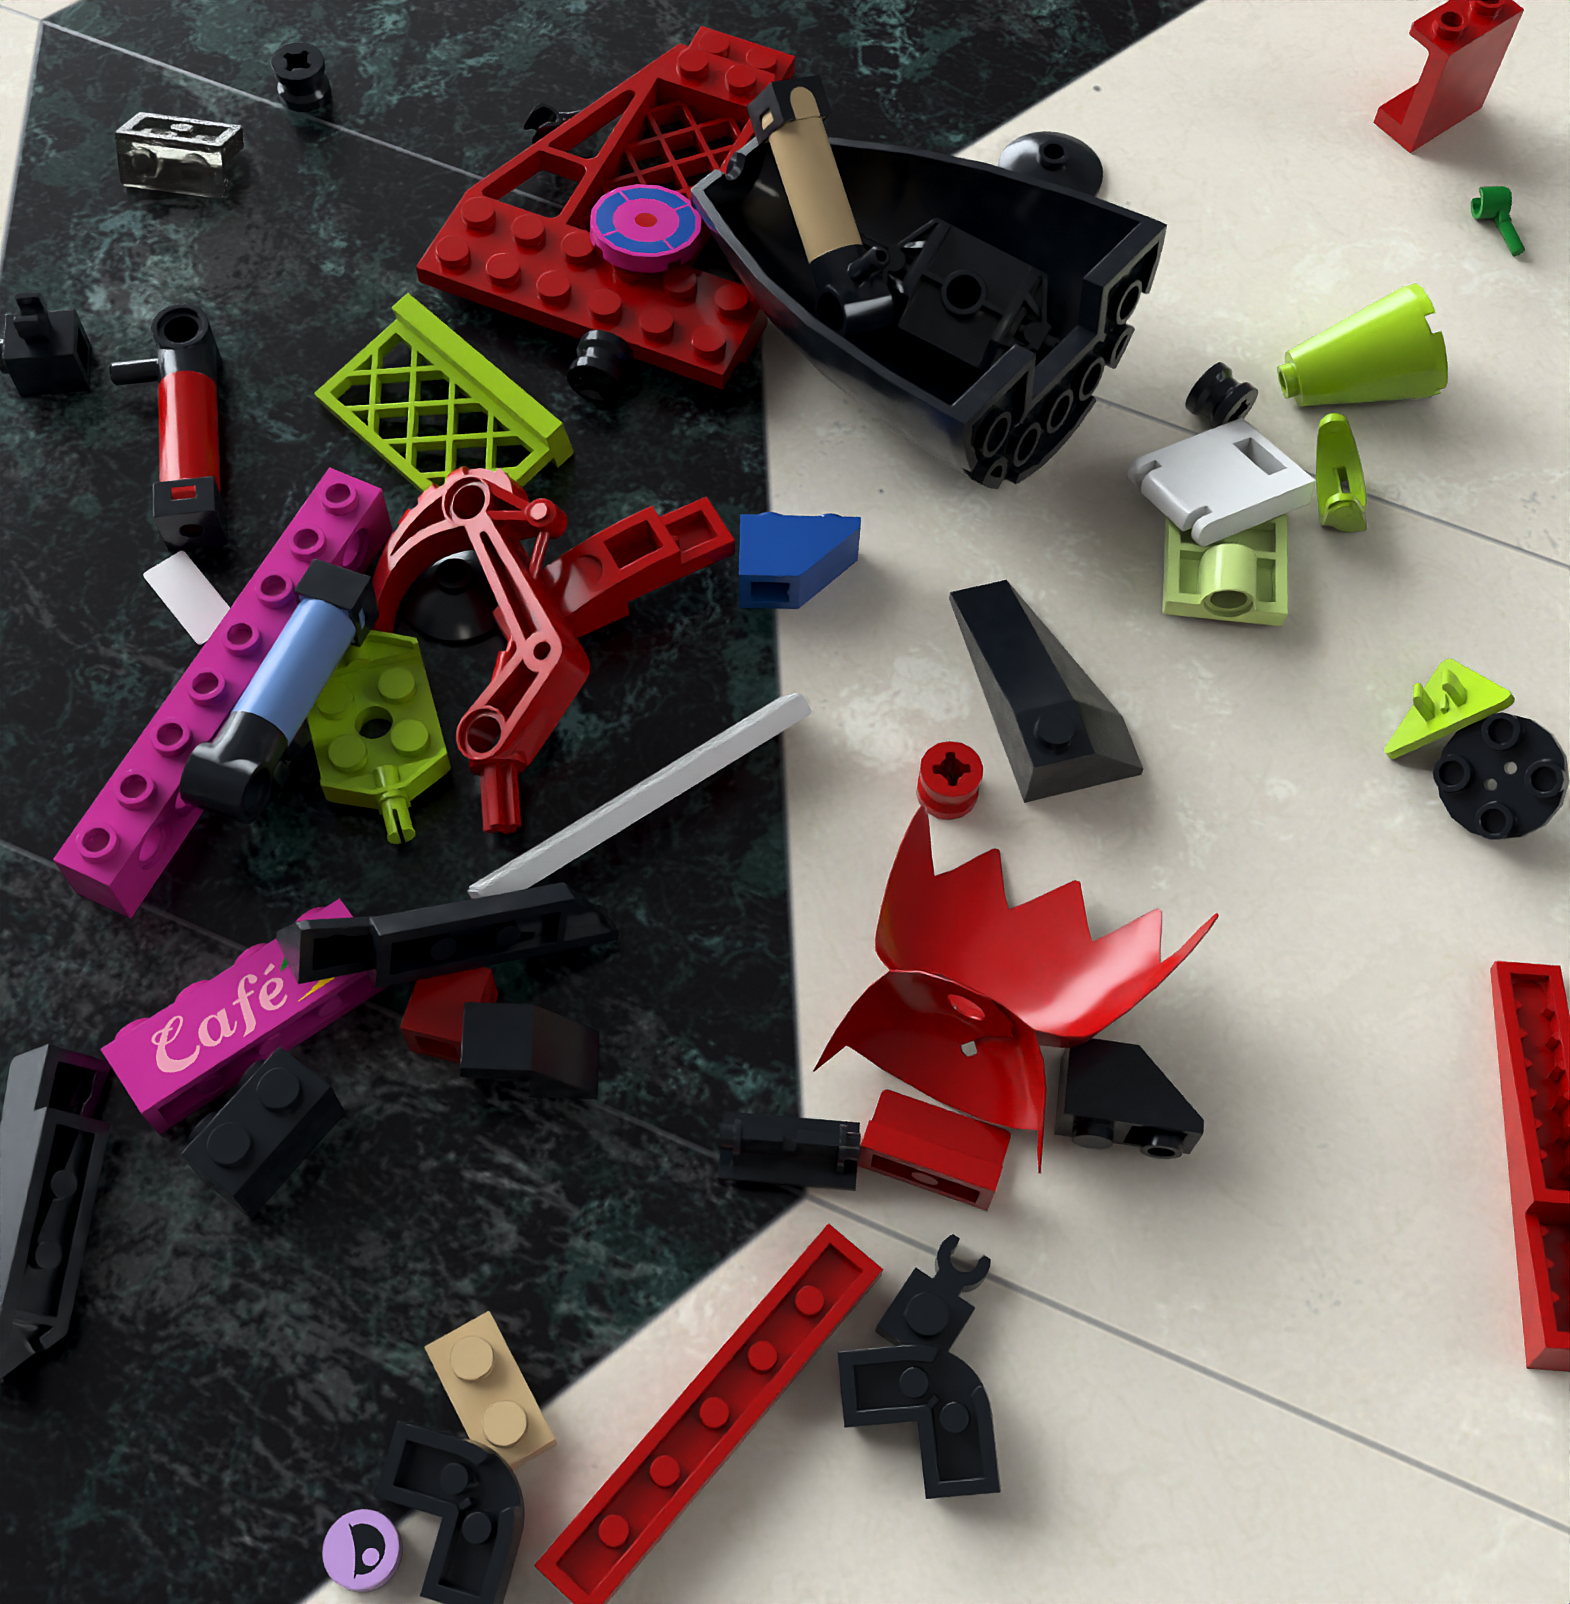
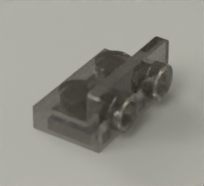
M139 112L115 131L119 177L122 185L222 199L228 193L226 163L244 148L243 126L145 112Z

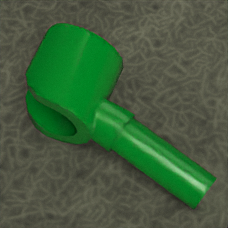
M1504 186L1480 187L1479 194L1481 197L1473 198L1471 201L1473 218L1494 219L1495 225L1500 230L1512 256L1522 254L1525 248L1509 215L1512 206V192Z

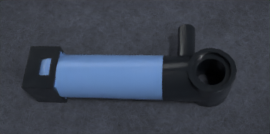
M315 558L313 559L294 590L297 608L213 742H202L190 754L182 772L179 789L181 799L185 804L243 824H251L259 817L263 809L267 808L271 801L270 793L275 768L349 645L361 647L379 617L372 577Z

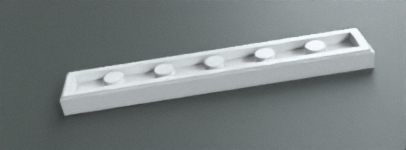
M793 693L777 698L469 886L468 894L471 899L529 888L813 713L802 694Z

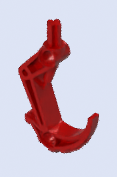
M462 466L449 473L444 485L439 486L433 483L418 497V505L412 510L409 508L406 510L398 522L399 527L395 532L391 533L386 542L372 579L379 617L371 630L394 634L397 610L406 591L416 578L428 567L447 556L463 551L475 550L511 633L506 651H499L489 686L461 718L456 731V742L461 753L469 758L470 772L480 776L483 831L489 834L495 832L509 834L517 832L516 828L521 827L518 774L523 772L532 763L586 682L590 673V662L539 575L549 539L559 538L565 532L568 522L567 515L548 499L539 498L529 503L528 496L523 487L499 467L494 472L483 468L471 470L466 466ZM537 537L530 559L520 541ZM501 734L498 744L492 749L496 737Z

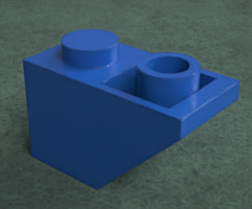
M764 512L758 515L740 514L739 608L799 609L858 561L861 517H842L832 513L819 516L782 515L775 512Z

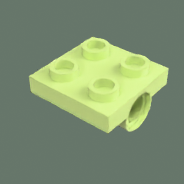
M1283 514L1204 547L1198 545L1192 539V528L1183 532L1165 515L1162 614L1283 626L1288 615V514Z

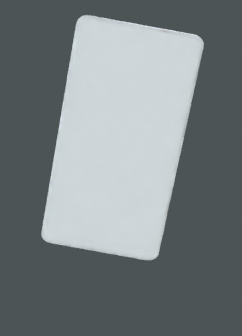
M184 551L177 552L143 574L158 596L199 645L207 642L230 609L228 604Z

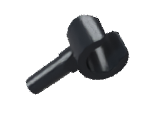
M539 103L530 112L523 125V129L536 130L532 139L534 144L582 110L567 113L558 112L547 104Z

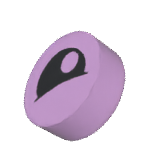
M368 1509L355 1510L340 1517L329 1529L322 1551L324 1566L329 1576L342 1587L354 1592L373 1591L385 1585L395 1575L401 1563L403 1544L398 1529L384 1515Z

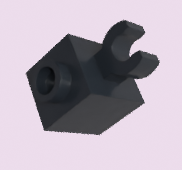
M40 292L15 293V300L21 313L5 314L4 339H0L1 372L3 374H10L20 396L90 391L92 346L76 309L47 311L45 300Z

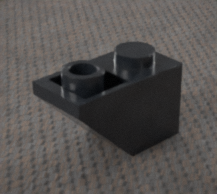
M1091 1038L1086 1043L1065 1048L1061 1057L1054 1135L1072 1137L1071 1140L1074 1144L1090 1149L1110 1148L1113 1146V1143L1140 1147L1142 1154L1157 1159H1175L1181 1157L1182 1153H1191L1204 1133V1120L1140 1045Z

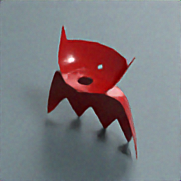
M921 805L912 817L899 846L887 881L877 924L875 951L889 971L871 984L852 1005L836 1028L813 1071L830 1060L845 1046H848L882 1070L950 1107L987 1122L1015 1129L1038 1130V1173L1041 1174L1047 1086L1044 1058L1040 1046L1071 1048L1086 1043L1122 1017L1156 989L1189 956L1212 928L1219 915L1218 913L1214 914L1177 952L1161 962L1162 910L1158 908L1112 933L1092 941L1087 923L1081 883L1074 880L1031 901L1008 909L999 849L993 848L951 871L935 876L928 810L925 806ZM974 1041L977 1053L967 1056L963 1052L961 1045Z

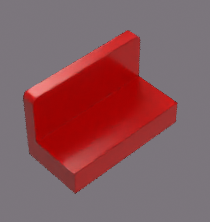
M887 1089L882 1091L874 1116L868 1122L860 1145L857 1166L988 1211L1003 1169L1002 1164L1011 1134L1008 1130Z

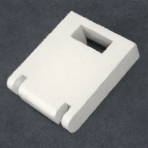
M1243 418L1138 457L1129 466L1127 474L1128 479L1136 487H1141V493L1183 532L1192 528V539L1202 547L1310 504L1316 481Z

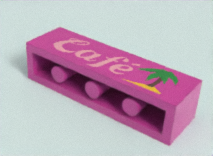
M339 898L327 907H316L307 911L296 922L313 919L351 918L353 916ZM274 939L269 943H260L248 948L237 958L233 966L211 980H202L191 984L177 996L173 1004L154 1016L141 1018L129 1023L118 1032L115 1040L101 1048V1051L141 1114L160 1135L237 1085L246 1070L260 1059L267 1060L279 1046L288 1052L386 987L375 989L366 971L298 984L277 939Z

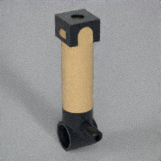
M816 75L771 82L746 108L758 145H771L818 289L815 300V317L847 341L886 333L892 325L894 305L887 285L882 279L875 277V275L889 265L890 255L882 246H875L866 253L864 251L823 124L832 114L821 77Z

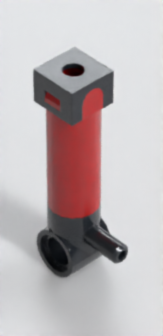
M178 303L159 311L152 320L151 332L158 349V358L114 362L109 367L111 381L116 386L158 382L160 482L153 483V518L168 551L228 545L227 509L220 494L217 372L221 367L222 358L207 314L195 305Z

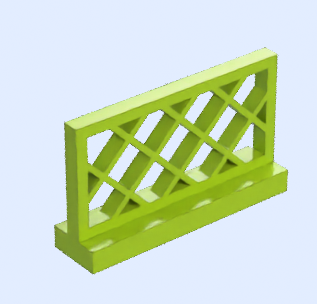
M409 293L391 307L397 319L314 393L320 404L421 493L433 483L439 486L445 484L449 473L456 470L457 449L486 447V469L495 472L498 469L496 468L497 446L522 445L530 454L516 467L501 468L522 487L549 462H552L558 468L574 453L564 425L560 420ZM400 342L412 351L411 367L383 369V358ZM422 360H423L428 366H422ZM445 379L449 383V399L420 401L421 381ZM410 382L409 402L381 404L382 383ZM370 384L369 405L344 406L338 400L351 386ZM460 393L464 395L466 398L459 399ZM459 413H485L488 416L487 432L458 434ZM448 414L447 435L418 437L419 416ZM408 417L407 438L382 439L379 436L380 418ZM368 419V426L361 420ZM498 425H499L504 431L498 432ZM446 450L445 471L420 473L416 469L417 451ZM406 452V459L399 453Z

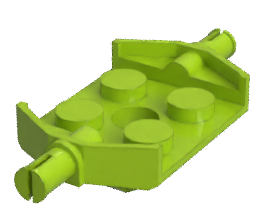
M370 630L361 647L349 645L308 713L307 720L321 776L320 785L326 800L333 803L378 809L380 815L383 814L388 841L393 844H400L401 839L396 821H400L405 842L415 837V830L413 829L408 810L411 807L410 801L446 775L451 769L417 638ZM382 718L392 723L388 733L380 738L369 739L359 734L362 726L372 719Z

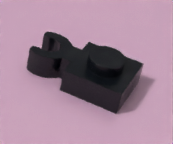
M954 1234L950 1235L942 1242L935 1258L936 1275L934 1278H931L915 1267L877 1324L875 1332L894 1346L929 1345L949 1351L975 1310L974 1306L959 1296L962 1292L975 1290L983 1283L989 1271L991 1259L983 1255L972 1271H958L953 1267L950 1256L954 1254L960 1238Z

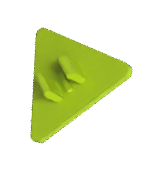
M1452 658L1446 659L1439 664L1424 688L1421 683L1413 685L1414 704L1385 746L1384 752L1390 759L1398 758L1487 718L1494 713L1509 708L1515 702V698L1509 690Z

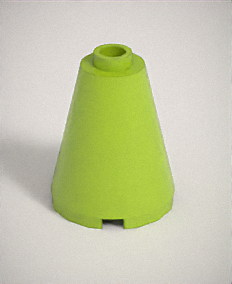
M1417 283L1402 286L1288 350L1285 353V364L1277 367L1278 380L1284 397L1286 399L1294 397L1296 403L1303 407L1421 399L1441 394L1440 389L1446 388L1448 383L1446 347L1442 331L1432 333L1425 318L1427 315L1436 313L1425 290Z

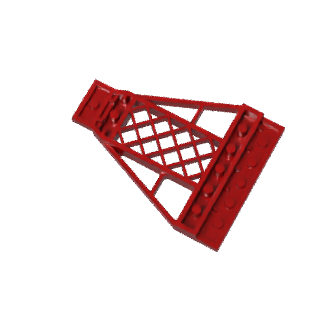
M701 26L689 46L679 43L469 188L417 264L416 270L419 282L581 339L583 334L593 330L611 332L621 337L630 345L633 350L634 359L723 390L738 362L746 363L768 324V317L746 286L692 268L711 236V232L703 218L701 217L700 247L691 260L681 265V259L676 262L668 263V270L643 273L632 272L612 265L603 258V250L598 246L594 248L590 240L591 209L603 195L616 188L635 184L662 185L673 182L677 189L676 191L691 201V188L694 186L689 187L684 178L704 172L710 174L715 169L724 172L726 175L727 165L731 156L756 137L746 107L771 82L792 78L795 73V56ZM624 113L596 157L585 159L567 153ZM680 120L685 127L662 134L659 126ZM647 130L651 138L641 140ZM729 136L733 144L710 150L706 142ZM691 146H695L698 152L696 155L675 160L671 153ZM660 155L664 163L639 170L636 162ZM625 166L629 174L618 177ZM541 170L579 182L562 212L553 218H547L498 201Z

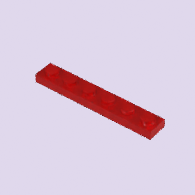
M828 1223L534 1564L535 1568L573 1604H607L879 1280L883 1269Z

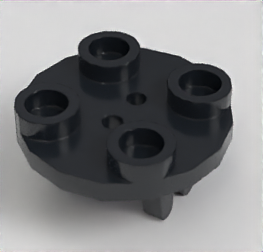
M1503 712L1494 713L1487 718L1458 730L1443 748L1441 758L1435 763L1433 769V778L1438 786L1439 797L1451 818L1470 833L1491 840L1525 837L1547 825L1562 807L1570 782L1567 756L1554 734L1532 719ZM1511 762H1514L1517 766V770L1513 774L1507 771V767ZM1491 779L1497 782V787L1493 791L1489 790L1487 786Z

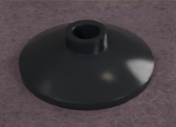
M1034 132L1015 139L1004 149L998 163V167L1077 190L1094 197L1099 193L1103 180L1101 161L1092 148L1073 136L1059 132Z
M475 550L452 554L428 567L411 584L399 605L404 619L413 630L425 638L440 643L462 644L473 642L499 629L492 613L499 605ZM463 578V580H461L458 583L447 582L451 579Z

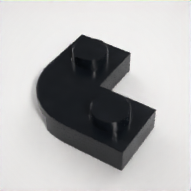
M902 1345L837 1352L844 1428L918 1421L926 1499L1001 1492L991 1403L980 1378L966 1362L949 1351L929 1345Z
M397 1421L375 1497L442 1517L420 1596L443 1604H503L520 1545L525 1518L521 1487L512 1468L496 1451L482 1443L413 1422Z

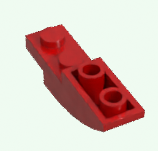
M706 496L660 517L653 506H650L622 519L558 557L541 569L539 575L576 638H579L628 616L629 601L734 555L735 540ZM498 606L492 611L493 618L508 643L511 632Z

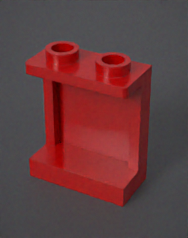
M1449 0L1414 21L1409 35L1429 52L1417 84L1378 108L1373 123L1411 153L1480 110L1524 9L1513 0Z

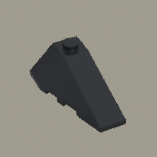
M1007 580L950 592L949 600L1024 803L1142 775L1143 766L1123 716Z

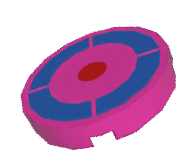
M635 184L620 187L600 197L591 209L590 240L594 248L598 246L603 250V258L614 266L632 272H662L668 270V263L681 259L682 265L691 260L700 247L701 215L692 207L691 201L677 191L659 185Z

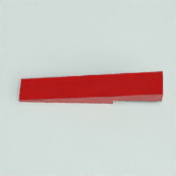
M1495 961L1490 968L1526 1368L1570 1372V1015L1561 966Z

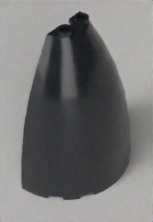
M754 137L731 156L727 165L726 175L724 172L715 169L691 188L692 207L700 213L733 270L770 321L826 379L906 440L967 478L991 489H998L1005 479L1017 484L1035 473L1059 451L1090 412L1097 401L1091 394L1100 382L1105 365L1116 369L1135 331V328L1126 322L1134 312L1141 292L1144 294L1150 293L1159 265L1167 224L1089 194L985 162L912 147L828 137L859 234L863 233L865 236L889 248L891 243L899 244L932 219L939 218L1048 274L1047 323L1052 325L1051 332L1064 339L1048 355L1041 352L1036 354L1015 344L986 373H983L891 325L886 333L847 341L816 319L815 300L818 289L770 144L758 145L757 138ZM879 272L875 277L882 279L883 274ZM961 281L951 287L948 293V300L956 308L967 309L979 301L981 291L974 283Z

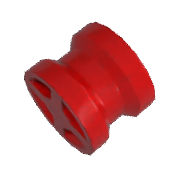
M946 741L937 743L929 748L921 759L916 790L919 804L925 806L930 815L939 819L952 820L962 818L968 814L977 802L979 787L983 777V765L979 755L971 747L961 742ZM951 772L957 775L959 779L952 778Z

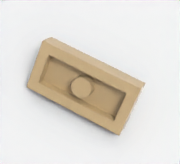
M490 1311L424 1347L470 1440L492 1448L509 1464L512 1470L557 1445V1441Z

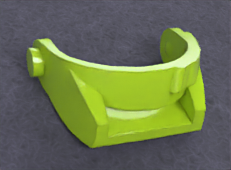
M1330 413L1319 422L1316 445V492L1320 524L1322 526H1332L1347 533L1366 531L1365 511L1367 509V496L1356 441L1346 417L1338 413ZM1341 482H1349L1350 493L1343 492Z

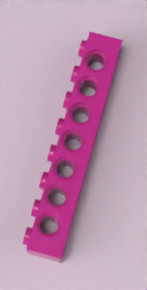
M329 467L54 857L53 861L77 894L132 918L204 811L203 809L185 804L180 796V780L190 754L202 742H213L297 608L294 590L313 559L315 558L364 574L392 533L393 529L381 488Z

